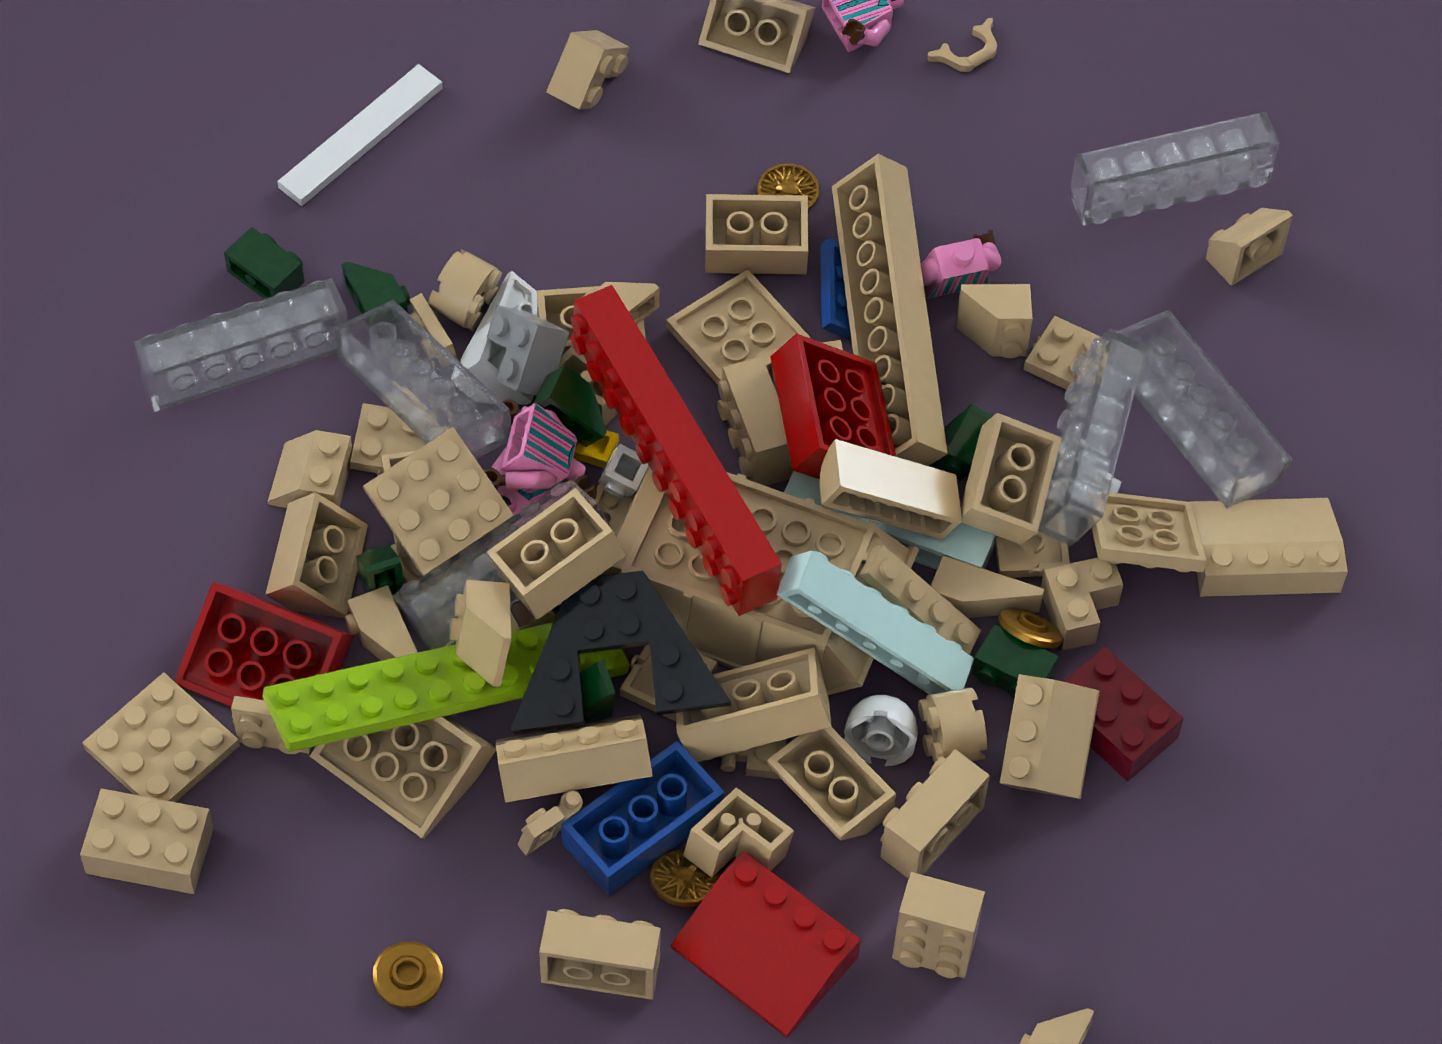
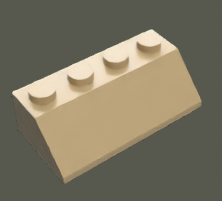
M815 647L713 674L730 699L732 706L676 713L678 737L682 746L697 762L711 760L715 757L745 751L760 745L779 742L790 737L831 727L830 703Z

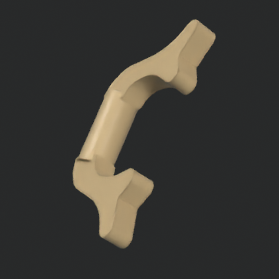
M988 18L982 25L973 27L972 35L985 43L983 49L969 57H958L951 52L949 45L944 43L939 50L928 52V61L945 63L960 72H969L987 60L993 59L997 52V42L991 32L993 18Z

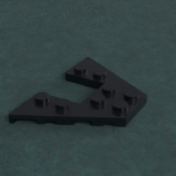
M642 570L598 576L561 603L512 723L511 732L513 734H522L586 725L580 654L650 645L656 712L658 715L732 705L730 699Z

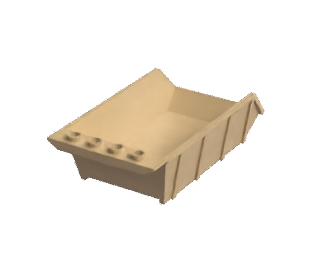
M649 466L637 491L630 498L625 495L623 498L613 496L604 490L605 485L599 483L596 499L590 505L602 519L609 521L607 523L608 526L615 533L626 554L624 558L599 576L643 570L698 653L717 661V664L735 669L815 647L827 695L863 686L874 658L778 596L777 600L741 616H738L732 605H726L720 593L719 582L715 576L710 577L706 572L702 561L703 555L698 548L694 549L690 545L686 536L685 525L681 519L676 520L669 508V499L664 491L659 492L652 479V470ZM727 472L782 563L780 584L790 557L808 551H817L824 554L830 563L839 569L851 572L857 581L871 588L873 587L859 574L874 546L883 544L910 569L912 568L919 549L915 545H902L880 529L877 522L871 520L865 522L817 505L813 499L807 498L803 500L747 480V476L738 473L736 476Z

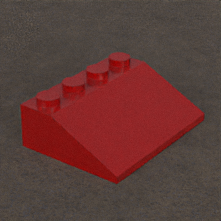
M797 333L770 356L793 471L820 479L824 457L835 439L896 457L875 362Z
M212 582L174 682L181 687L231 707L234 696L264 700L262 697L264 687L341 670L354 635L227 584Z
M743 850L717 879L674 939L671 948L788 1038L858 959L861 939Z

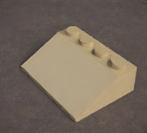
M1328 498L1191 502L1207 560L1204 572H1197L1200 597L1341 593L1348 570L1343 539Z
M640 714L587 723L582 726L553 729L496 740V752L505 803L653 776L644 723Z
M447 715L318 745L309 757L420 838L425 839L478 779L495 753L496 748L455 718Z

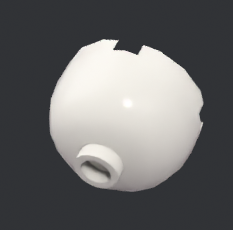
M872 695L864 698L851 709L845 725L844 740L866 763L872 764L871 757L886 759L885 766H894L905 762L913 755L918 736V726L915 715L906 703L888 695Z

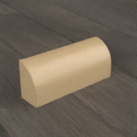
M837 439L830 445L820 472L819 484L822 506L942 540L962 522L956 474Z

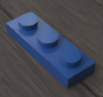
M828 238L820 244L822 329L849 340L851 339L839 242Z

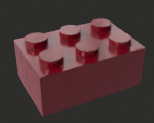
M1103 647L1063 681L1100 691L1090 747L1127 782L1179 736L1183 717L1106 647Z

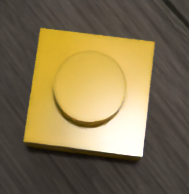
M606 430L607 432L602 439L587 447L578 442L574 452V459L605 468L612 452L619 443V434Z

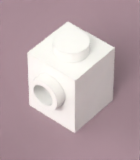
M619 444L612 452L598 482L605 485L604 490L611 495L623 498L625 495L630 498L637 491L649 465L648 463L642 464L636 451Z

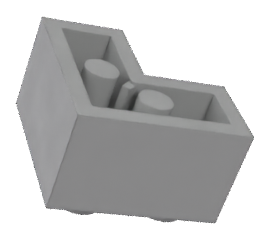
M497 305L486 337L507 348L496 381L517 392L537 396L546 376L558 369L569 331L529 312Z

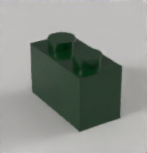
M253 227L246 231L224 252L227 272L276 308L305 282L301 259L291 251L286 252L279 247L270 235L266 233L261 234Z
M994 624L974 658L972 675L976 676L983 684L996 686L1008 692L1012 698H1015L1019 674L1052 679L1056 672L1059 656L1041 647L1026 643Z

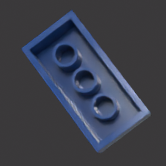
M678 740L650 760L652 777L619 782L561 824L563 846L607 896H610L652 865L660 856L668 853L689 837L690 830L724 799L725 792Z

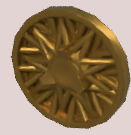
M793 163L778 164L768 168L761 175L757 185L758 195L808 196V212L816 205L820 192L819 183L814 174L805 167Z
M1008 608L1001 611L998 617L999 623L1007 632L1026 643L1043 648H1057L1063 640L1061 633L1055 625L1032 612Z
M685 850L671 851L660 856L653 863L650 872L651 887L659 898L671 905L680 907L698 906L720 877L719 872L710 877L683 856Z
M415 941L399 942L387 947L378 956L373 967V984L378 995L387 1004L400 1009L417 1008L429 1003L438 994L443 983V965L438 955L427 945Z

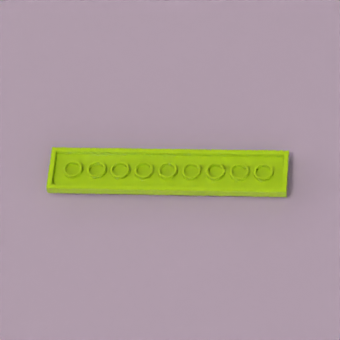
M554 622L511 632V642L500 687L492 686L457 657L456 644L267 686L263 689L262 697L288 752L523 698ZM622 649L580 654L581 672L594 663L604 660L610 678L628 674L630 663Z

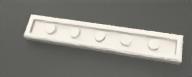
M420 64L416 65L279 179L278 188L299 205L303 206L442 90V81Z

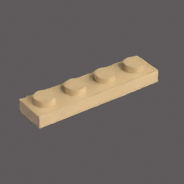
M883 544L874 546L859 575L873 588L880 591L892 604L907 609L910 616L921 623L931 625L935 628L937 634L946 640L958 643L962 646V650L970 655L981 629Z

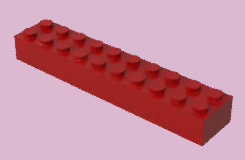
M613 285L574 300V315L571 316L573 335L570 336L573 349L577 355L582 354L584 356L591 379L594 382L599 381L602 386V393L607 406L610 409L615 408L619 415V423L623 433L627 437L631 436L636 443L635 449L638 458L642 464L648 463L651 468L652 479L659 492H665L669 499V508L676 520L681 519L686 527L685 532L690 545L694 549L698 548L703 555L704 568L710 577L715 576L719 582L720 593L726 605H732L738 616H741L777 600L778 595L776 594L779 589L782 568L780 559Z

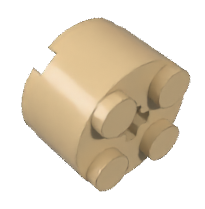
M461 249V253L455 252L441 271L437 279L441 282L439 292L432 290L428 304L438 314L464 328L474 331L483 315L480 312L485 303L491 305L499 290V287L496 285L501 278L502 272L495 266Z
M973 688L930 694L926 696V699L918 701L919 715L922 722L926 721L927 735L922 737L924 752L927 757H933L934 763L942 756L946 759L954 749L972 762L985 759L986 756L980 752L987 750L985 721L982 710L976 711L974 709L972 701L979 699Z

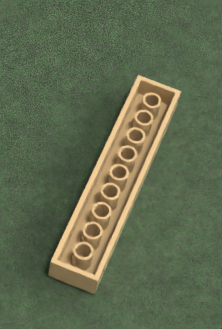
M877 154L832 186L852 348L854 355L873 361L877 365L896 457L929 466L947 455L948 452L907 167Z

